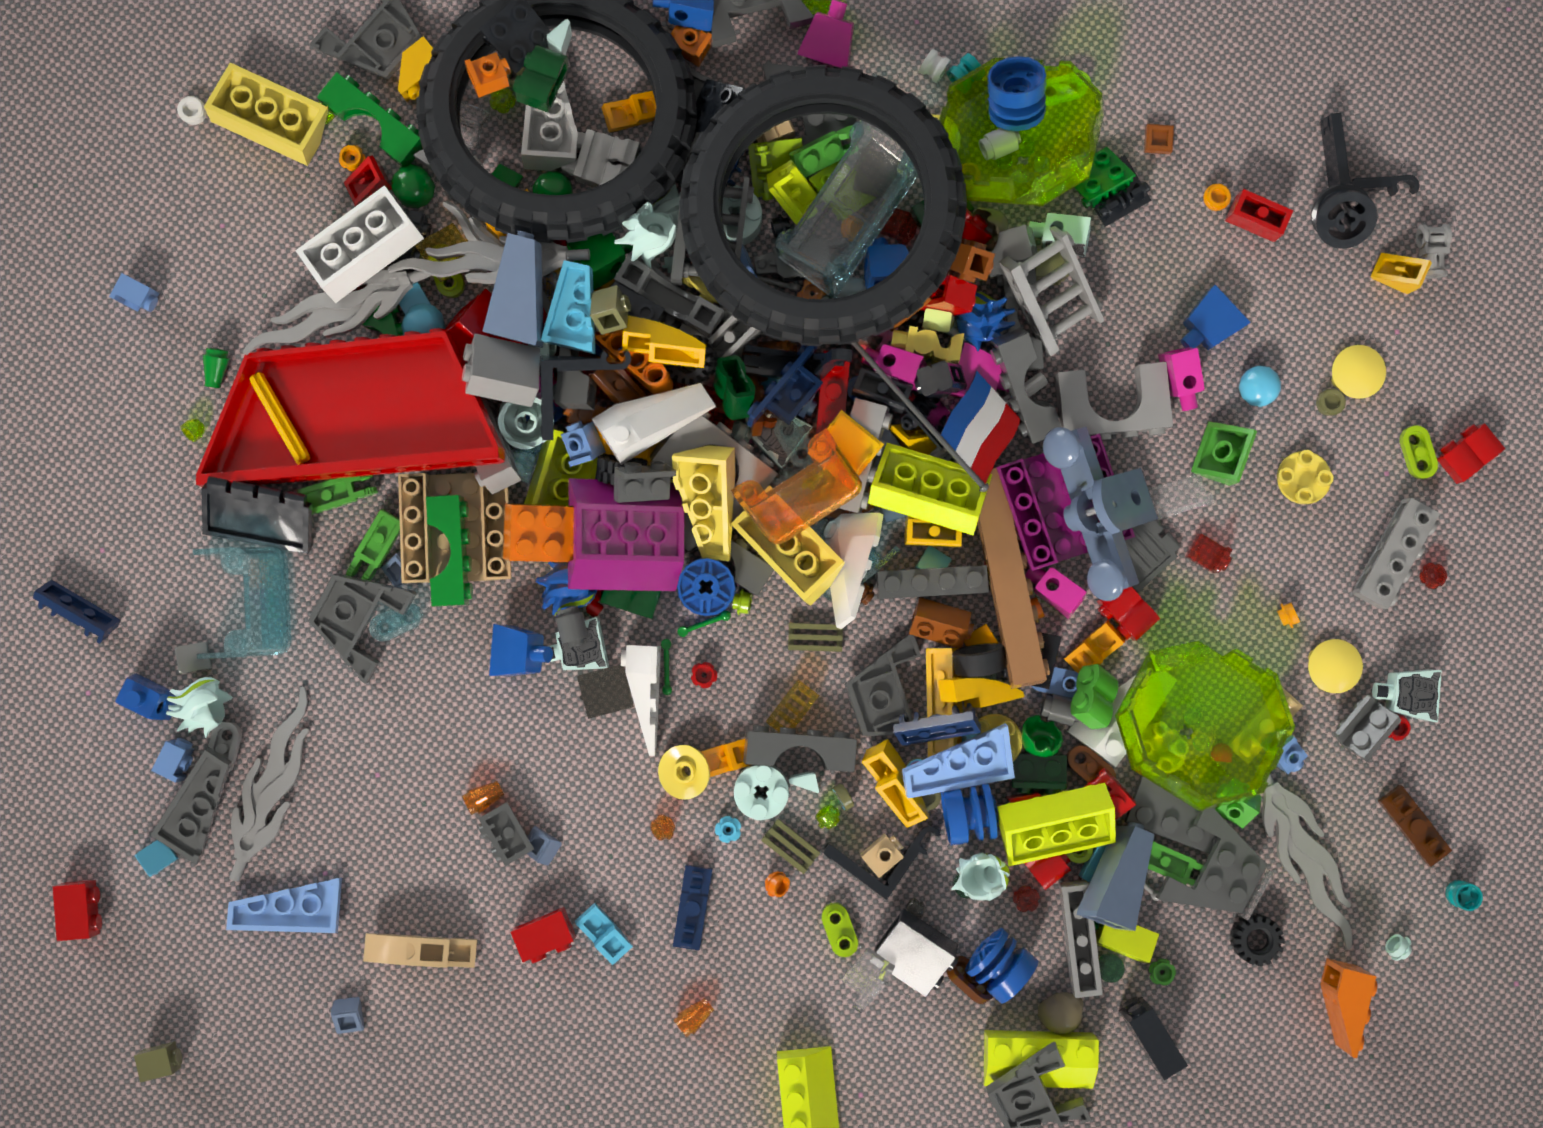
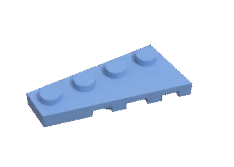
M1004 723L903 768L902 773L906 797L914 798L1015 778L1008 725Z
M342 878L229 902L226 930L338 933Z

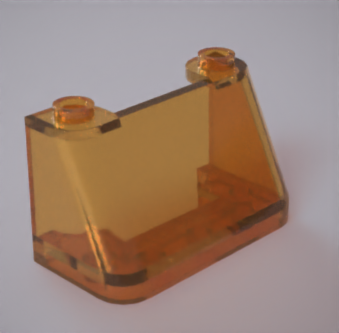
M827 428L816 434L808 444V452L814 463L767 493L758 482L753 480L742 482L731 490L740 506L771 543L782 544L855 498L862 489L860 477Z

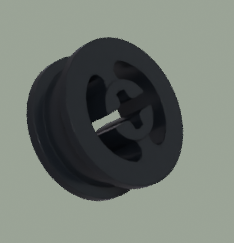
M1341 183L1327 188L1317 197L1311 209V222L1321 240L1327 245L1339 249L1351 248L1365 241L1373 232L1378 218L1377 208L1372 199L1361 187L1350 183ZM1349 201H1355L1358 204L1353 206ZM1343 202V207L1345 208L1347 213H1344V210L1339 205L1340 203ZM1342 219H1344V222L1348 226V229H1345V226L1341 221ZM1336 227L1339 231L1330 230V228Z

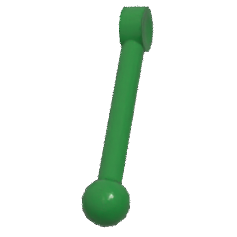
M725 610L721 615L688 627L680 626L677 633L680 637H685L688 632L720 620L728 621L731 618V613Z
M664 639L661 642V647L664 649V686L662 687L664 695L672 693L669 680V649L672 644L669 639Z

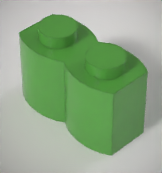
M1099 664L1082 666L1076 680L1077 691L1072 698L1071 714L1090 729L1107 728L1113 715L1112 703L1118 692V680Z

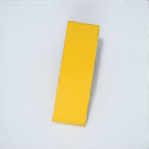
M628 316L627 328L623 329L622 351L628 349L630 352L648 353L649 362L704 368L706 345L666 324L645 318Z
M946 678L938 680L941 702L964 701V707H967V703H971L972 707L982 708L1024 697L1023 691L1017 688L1011 689L1009 684L985 678Z
M887 739L868 748L862 763L876 779L875 789L904 826L908 828L928 819L929 813L922 796L907 798L905 795L902 769L906 768V765L890 741Z

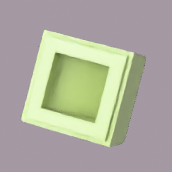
M926 308L923 327L924 329L948 333L954 326L953 314L948 311Z

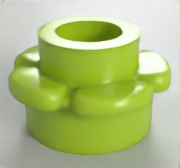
M741 589L740 594L735 593L733 609H737L738 615L741 613L749 614L752 593L745 592L744 589Z

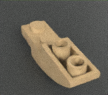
M366 933L363 961L409 966L475 968L477 939Z

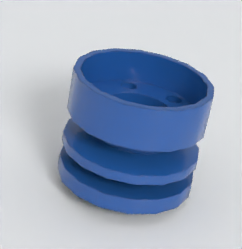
M1016 56L1005 58L997 62L990 69L988 74L990 120L997 127L1009 131L1028 130L1038 125L1044 119L1046 113V72L1044 66L1032 58Z
M709 558L695 560L687 565L680 574L677 585L679 598L683 605L695 614L703 616L718 615L726 610L734 599L736 592L735 578L730 570L717 560ZM703 580L707 583L713 582L711 586L713 592L711 594L707 592L702 594L700 592L702 589L700 583Z
M988 783L979 785L980 795H977L975 786L968 788V797H963L961 789L941 792L943 817L950 846L968 843L969 830H974L978 841H983L984 839L983 828H986L990 840L997 839L998 811L995 797L992 795Z
M1003 928L997 929L981 942L965 968L966 973L971 977L976 975L975 980L979 984L990 979L986 990L1001 1004L1009 1001L1024 987L1034 974L1039 962L1024 947L1013 952L1017 941L1013 937L1008 938L1009 934Z

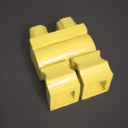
M910 326L908 332L893 330L892 347L921 355L925 361L930 358L932 365L944 360L959 363L964 333L951 337L948 348H942L935 331L921 330L917 332L918 327Z

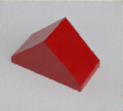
M373 155L368 156L343 182L355 206L384 185L389 191L392 190L391 183L382 165Z

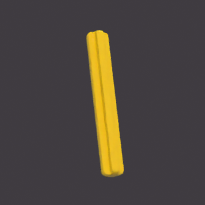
M258 372L250 377L251 384L295 462L298 465L308 462L310 460L309 453L264 374Z

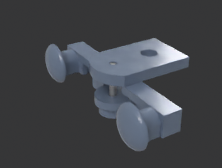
M1087 426L1072 431L1064 427L1054 428L1045 436L1043 452L1045 458L1052 466L1061 469L1071 499V504L1064 509V519L1072 531L1080 530L1082 532L1092 562V566L1087 574L1088 587L1098 599L1103 601L1115 600L1121 595L1123 589L1139 584L1122 531L1158 519L1141 468L1104 478Z

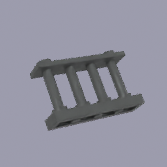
M744 177L743 188L726 186L724 193L725 198L741 199L740 215L723 213V225L738 226L737 242L729 243L739 260L741 257L747 203L752 204L754 187L749 186L750 178ZM680 205L671 272V284L682 285L683 278H688V276L698 277L694 266L689 261H685L687 248L680 222Z

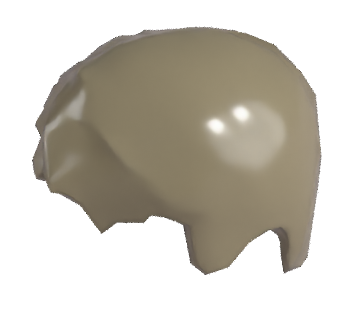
M977 208L973 216L978 214L988 224L986 229L992 236L985 244L987 245L986 250H994L999 232L1008 230V219L998 209Z
M1054 993L1040 1003L1038 1006V1016L1041 1023L1051 1032L1057 1034L1070 1033L1075 1031L1082 1022L1084 1004L1082 998H1075L1071 993Z

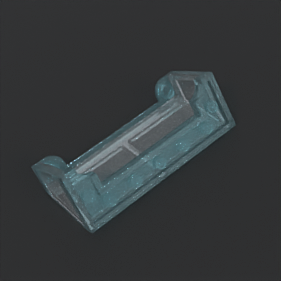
M862 120L852 126L849 133L851 146L794 230L782 231L775 242L779 259L834 299L837 298L865 256L867 248L873 244L918 177L911 160L897 142L877 127Z

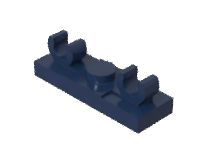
M52 579L34 591L33 599L39 602V609L42 610L46 606L52 609L51 616L59 614L77 626L85 628V636L88 637L92 633L97 635V643L99 644L108 638L109 634L119 626L120 619Z
M967 703V711L964 713H960L957 705H954L952 707V715L934 714L928 718L921 719L918 712H914L913 721L907 722L905 715L901 714L899 717L900 723L893 724V733L902 746L981 733V724L975 715V710L971 703Z
M685 865L673 947L700 950L713 868Z

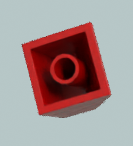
M486 288L462 307L445 327L446 332L452 335L462 359L465 346L472 343L474 334L514 342L513 340L483 332L492 296Z

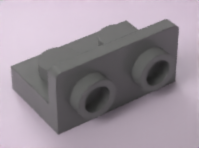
M652 461L651 465L648 466L629 462L625 463V467H615L614 500L620 503L669 499L670 477L676 476V470L668 466V463L664 461Z
M1367 694L1364 699L1356 703L1349 717L1339 723L1334 736L1343 747L1365 762H1368L1402 720L1398 715L1377 703L1373 696Z
M508 802L478 818L481 824L477 825L484 839L489 838L494 846L491 852L498 863L503 861L504 865L507 866L535 849Z

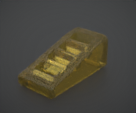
M797 679L765 722L780 732V727L785 726L775 720V717L779 715L790 724L788 728H795L820 695ZM797 689L810 698L807 703L795 694ZM790 698L803 706L801 711L788 702ZM784 706L797 715L794 720L781 711Z

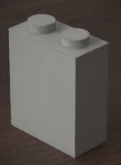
M474 334L472 343L466 344L463 360L468 361L462 373V381L466 382L465 393L532 407L539 390L540 348Z

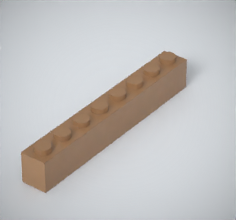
M993 468L991 471L992 478L977 525L985 564L987 565V574L1001 643L1005 650L1010 687L1013 689L1042 684L1047 680L1046 676L1050 675L1048 661L1047 659H1042L1040 650L1044 648L1043 636L1041 632H1037L1035 622L1038 621L1037 608L1035 605L1031 606L1029 595H1033L1032 583L1030 579L1025 578L1024 569L1027 568L1026 555L1024 552L1020 553L1018 543L1021 540L1014 525L1013 516L997 469Z

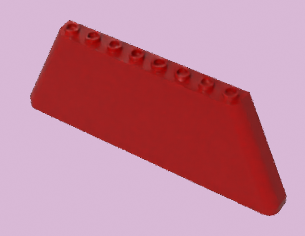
M434 328L430 329V333L422 334L416 331H408L404 333V336L382 334L379 335L378 339L356 337L351 342L331 340L329 344L324 345L310 342L305 343V347L283 345L279 350L258 348L256 352L244 355L196 473V485L203 487L207 483L209 476L229 480L230 487L233 481L259 486L500 464L505 462V449L481 397L465 393L466 382L462 381L465 363L452 335L447 333L445 329ZM258 372L264 374L310 456L308 462L302 465H298L295 462L251 384L250 377Z

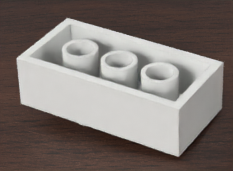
M384 185L295 251L320 287L337 303L424 238Z

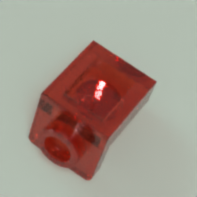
M883 204L870 227L874 232L894 238L899 244L907 247L909 241L916 234L917 224L910 212Z
M1200 533L1185 557L1211 573H1219L1221 570L1225 571L1232 560L1230 554L1233 549L1223 547Z

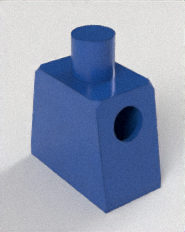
M653 0L652 7L668 8V22L670 24L711 32L714 12L713 0Z
M883 237L873 241L872 246L867 248L864 260L866 289L885 279L904 261L909 253L905 245H889L887 239Z
M1214 285L1203 295L1183 321V325L1190 332L1180 341L1185 348H1196L1201 343L1205 349L1209 350L1247 326L1250 321Z
M493 624L489 676H516L540 673L542 662L549 663L552 660L553 650L549 646H543V634L514 625Z
M137 673L127 677L115 700L117 704L145 718L154 720H170L172 716L167 715L166 712L172 710L168 709V705H177L167 700V697H176L169 692L170 689ZM161 702H163L162 708L159 709V708H158L159 704H160Z

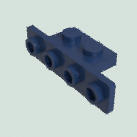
M802 345L797 352L799 358L795 363L789 361L780 373L783 377L779 382L773 381L765 390L764 395L766 397L761 403L756 401L747 412L750 416L747 425L750 428L753 427L767 409L788 425L802 411L823 384V381L803 367L818 346Z

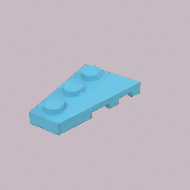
M563 261L541 336V340L544 343L595 354V326L590 316L591 295L593 292V269L590 266Z

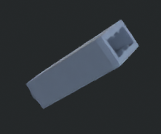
M518 231L517 235L508 233L483 332L543 348L544 342L541 340L544 330L542 245L534 240L533 234Z
M1128 822L1127 826H1115L1116 843L1106 846L1078 907L1077 915L1114 929L1136 931L1154 834L1144 830V825Z

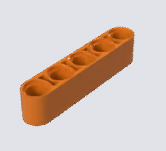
M620 329L600 335V331L596 332L595 343L602 350L604 349L616 362H622L625 358L624 351L618 349L622 346L623 330ZM629 351L631 362L625 370L654 395L673 389V380L663 364L649 362L648 353ZM644 361L641 365L636 366L637 363ZM658 377H662L658 382H654Z

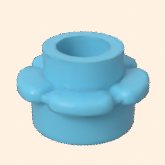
M724 816L715 825V833L719 836V840L724 843L736 841L741 835V823L736 818ZM727 827L731 828L730 832L726 831Z

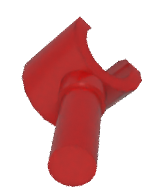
M597 590L595 598L586 607V612L593 618L597 617L604 608L598 602L604 590Z

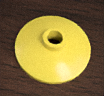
M678 745L664 753L659 763L658 775L667 793L675 798L686 800L700 795L705 790L710 778V769L705 756L698 749L689 745ZM686 766L691 770L690 776L684 771Z

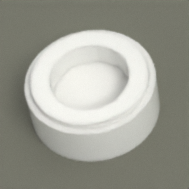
M187 96L178 104L177 111L180 118L190 125L200 124L207 116L204 108L205 104L195 96Z

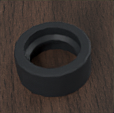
M984 643L959 648L952 653L954 671L957 676H985L1000 672L1007 667L1005 650L1002 644Z

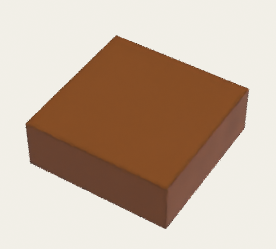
M1147 124L1145 126L1144 153L1171 154L1173 151L1174 125Z

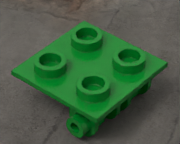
M1108 147L1061 173L1083 197L1081 202L1086 209L1088 207L1094 208L1095 205L1103 201L1102 197L1104 200H1108V192L1111 196H1114L1119 191L1130 187L1133 177L1136 176Z

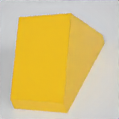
M1381 253L1370 277L1400 292L1409 294L1422 286L1432 262L1425 259Z
M901 424L891 426L890 430L901 447L927 455L937 448L919 425L913 430H905Z

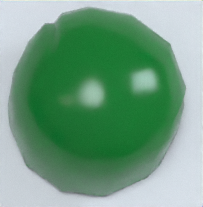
M406 165L399 168L392 176V192L405 207L421 208L427 205L434 197V181L421 166Z
M547 171L538 176L533 184L532 192L546 195L573 194L572 182L559 171Z
M1034 715L1027 718L1022 726L1021 741L1027 752L1045 758L1058 753L1062 746L1063 738L1062 732L1055 726L1054 721L1045 722L1041 719L1040 715Z

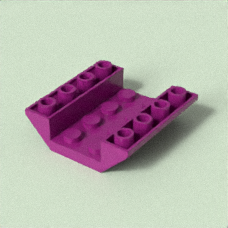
M1100 433L1090 436L1103 477L1113 476L1114 474ZM1044 453L996 467L1031 571L1088 553L1082 532L1080 530L1072 531L1064 519V509L1071 504V499L1061 469L1052 466L1045 458ZM1132 528L1122 531L1125 540L1135 537Z
M569 478L568 506L574 507L573 560L568 561V589L676 591L684 564V509L679 490H676L673 482H670L669 499L618 503L614 500V485H611V483L599 482L598 479Z

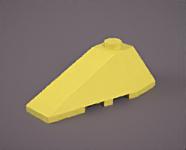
M707 445L674 453L672 455V467L676 470V476H673V482L676 490L679 489L684 502L682 504L685 513H688L692 523V532L702 559L709 558L729 561L735 487V447Z

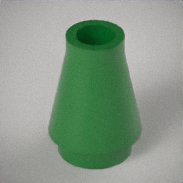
M206 348L205 354H202L205 377L204 386L221 388V383L230 361L228 351Z

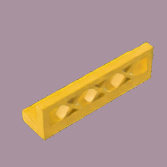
M926 648L927 718L934 714L952 715V707L954 705H957L960 713H963L962 701L941 702L938 687L939 679L962 678L955 674L952 653L959 648ZM962 736L927 742L928 757L962 743Z

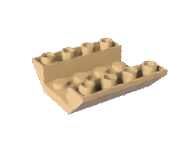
M426 473L398 474L402 583H430L431 578L439 575L446 568L451 554L450 544L442 531L427 524L426 497L448 495L463 496L464 501H467L469 506V516L465 517V528H469L470 544L466 545L467 555H470L472 563L471 572H468V582L512 579L511 561L503 559L505 503L509 504V487L491 494L486 486L481 487L478 484L474 473L429 475Z

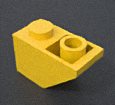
M424 36L402 52L398 91L406 102L419 97L421 75L424 66L429 63L432 57L431 51L433 47Z

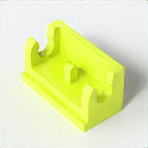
M792 160L766 175L768 190L797 227H800L802 223L820 211L816 206L821 202L820 196Z
M1099 923V929L1096 931L1098 946L1141 963H1150L1158 940V933L1138 925L1136 926V931L1114 929Z

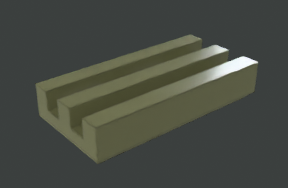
M789 623L788 650L842 652L843 628L839 629L834 624ZM794 629L837 630V635L794 634ZM794 639L837 641V646L794 645Z
M779 818L761 839L762 842L803 874L820 854L819 850ZM780 827L812 853L810 857L779 834L776 829ZM771 835L804 860L805 863L803 865L770 840Z

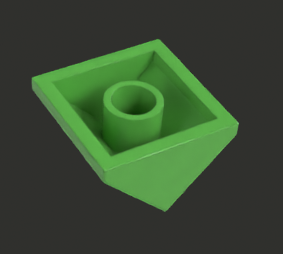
M1208 421L1191 472L1228 486L1239 483L1257 431Z

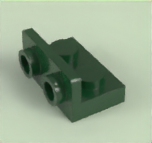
M1020 753L1013 762L1015 778L1012 779V788H1017L1018 793H1034L1035 788L1045 789L1046 794H1056L1061 792V789H1067V755L1055 754L1045 758L1030 753Z

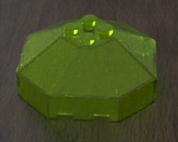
M994 57L949 85L947 91L948 100L946 106L942 108L939 121L949 134L948 138L952 146L957 150L962 165L964 183H966V197L968 201L1044 206L1090 178L1104 119L1102 93L1071 61H1059V66H1044L1043 60L1034 59L1044 66L1046 72V113L1044 119L1038 125L1028 130L1018 131L1021 143L1018 144L1019 149L996 160H986L981 153L979 140L983 139L985 134L1000 128L990 120L988 74L997 62L1005 58ZM1018 158H1028V164L1020 163L1017 165Z
M1200 641L1149 651L1115 714L1131 769L1198 811L1248 800L1264 793L1268 785L1266 781L1271 771L1276 768L1284 752L1282 748L1286 739L1292 735L1295 729L1278 674L1269 668L1265 670L1252 663L1253 658L1238 649L1231 650L1223 656ZM1183 724L1193 730V733L1189 735L1190 739H1187L1186 735L1180 734Z

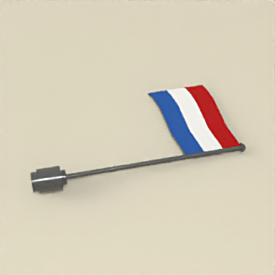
M858 342L851 343L981 488L979 491L986 492L989 488L986 482L994 464L1013 439L1019 426L1020 418L976 370L968 391L952 410L941 434H939Z

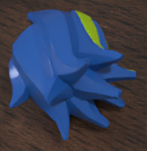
M976 292V302L972 312L954 315L957 317L958 332L960 334L964 333V339L973 344L978 352L982 341H991L1001 336L1000 332L1016 325L1015 321L1006 322L1002 320L1015 312V308H1002L1007 301L1006 297L997 301L983 292Z
M548 562L553 570L544 577L536 578V583L546 587L541 596L544 598L542 608L545 610L552 604V615H556V617H558L556 611L578 606V608L586 607L593 601L597 590L568 589V562Z

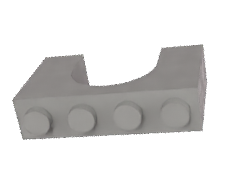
M1167 363L1139 364L1134 368L1137 402L1132 414L1127 419L1121 421L1106 420L1092 409L1088 399L1085 370L1058 372L1054 376L1058 419L1061 427L1072 431L1087 426L1089 435L1093 436L1100 433L1102 441L1112 439L1111 435L1122 434V438L1138 437V432L1149 431V436L1166 434L1165 430L1173 427Z
M706 412L662 439L650 454V459L652 461L667 462L668 466L672 467V455L674 453L712 444L723 447H735V487L732 520L734 521L769 486L778 473L772 468L775 464L764 454L760 457L756 456L751 452L754 448L743 438H740L739 441L735 440L730 436L733 432L722 422H719L717 425L709 420L711 414Z

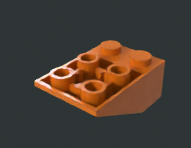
M1326 958L1320 986L1335 1045L1351 1057L1357 1059L1359 1051L1364 1046L1365 1024H1368L1371 1017V1009L1369 1008L1371 998L1377 992L1376 976L1357 965Z

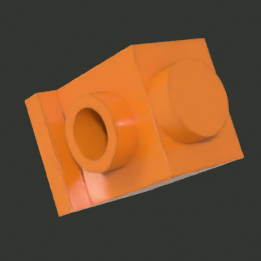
M676 25L671 34L681 48L684 59L699 67L712 47V34ZM688 36L693 41H687L685 38Z
M497 52L474 61L470 59L465 61L469 78L478 98L509 87L507 75L511 74L509 65L505 58H499Z

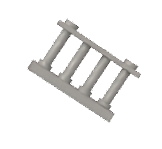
M1055 226L1050 228L1055 241L1024 262H1016L1007 256L999 261L1034 338L1042 341V350L1050 356L1059 351L1055 341L1058 339L1057 336L1088 315L1099 323L1105 321L1101 314L1102 304L1093 295L1072 247L1075 245L1072 236L1067 231L1063 232ZM1060 251L1064 264L1034 284L1028 283L1026 279L1028 272ZM1067 274H1070L1074 283L1073 286L1044 305H1038L1036 300L1038 293ZM1077 295L1080 296L1084 306L1052 327L1048 326L1046 322L1048 314Z

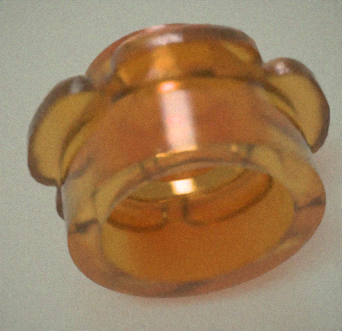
M659 814L658 818L650 824L652 834L657 840L662 841L666 838L670 840L674 835L675 824L670 817Z

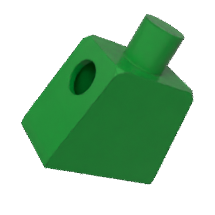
M601 233L589 236L585 241L567 243L568 250H590V260L572 262L588 265L593 269V291L614 279L626 259L625 254L633 251V245L615 244L614 240L616 238L612 233L604 236Z

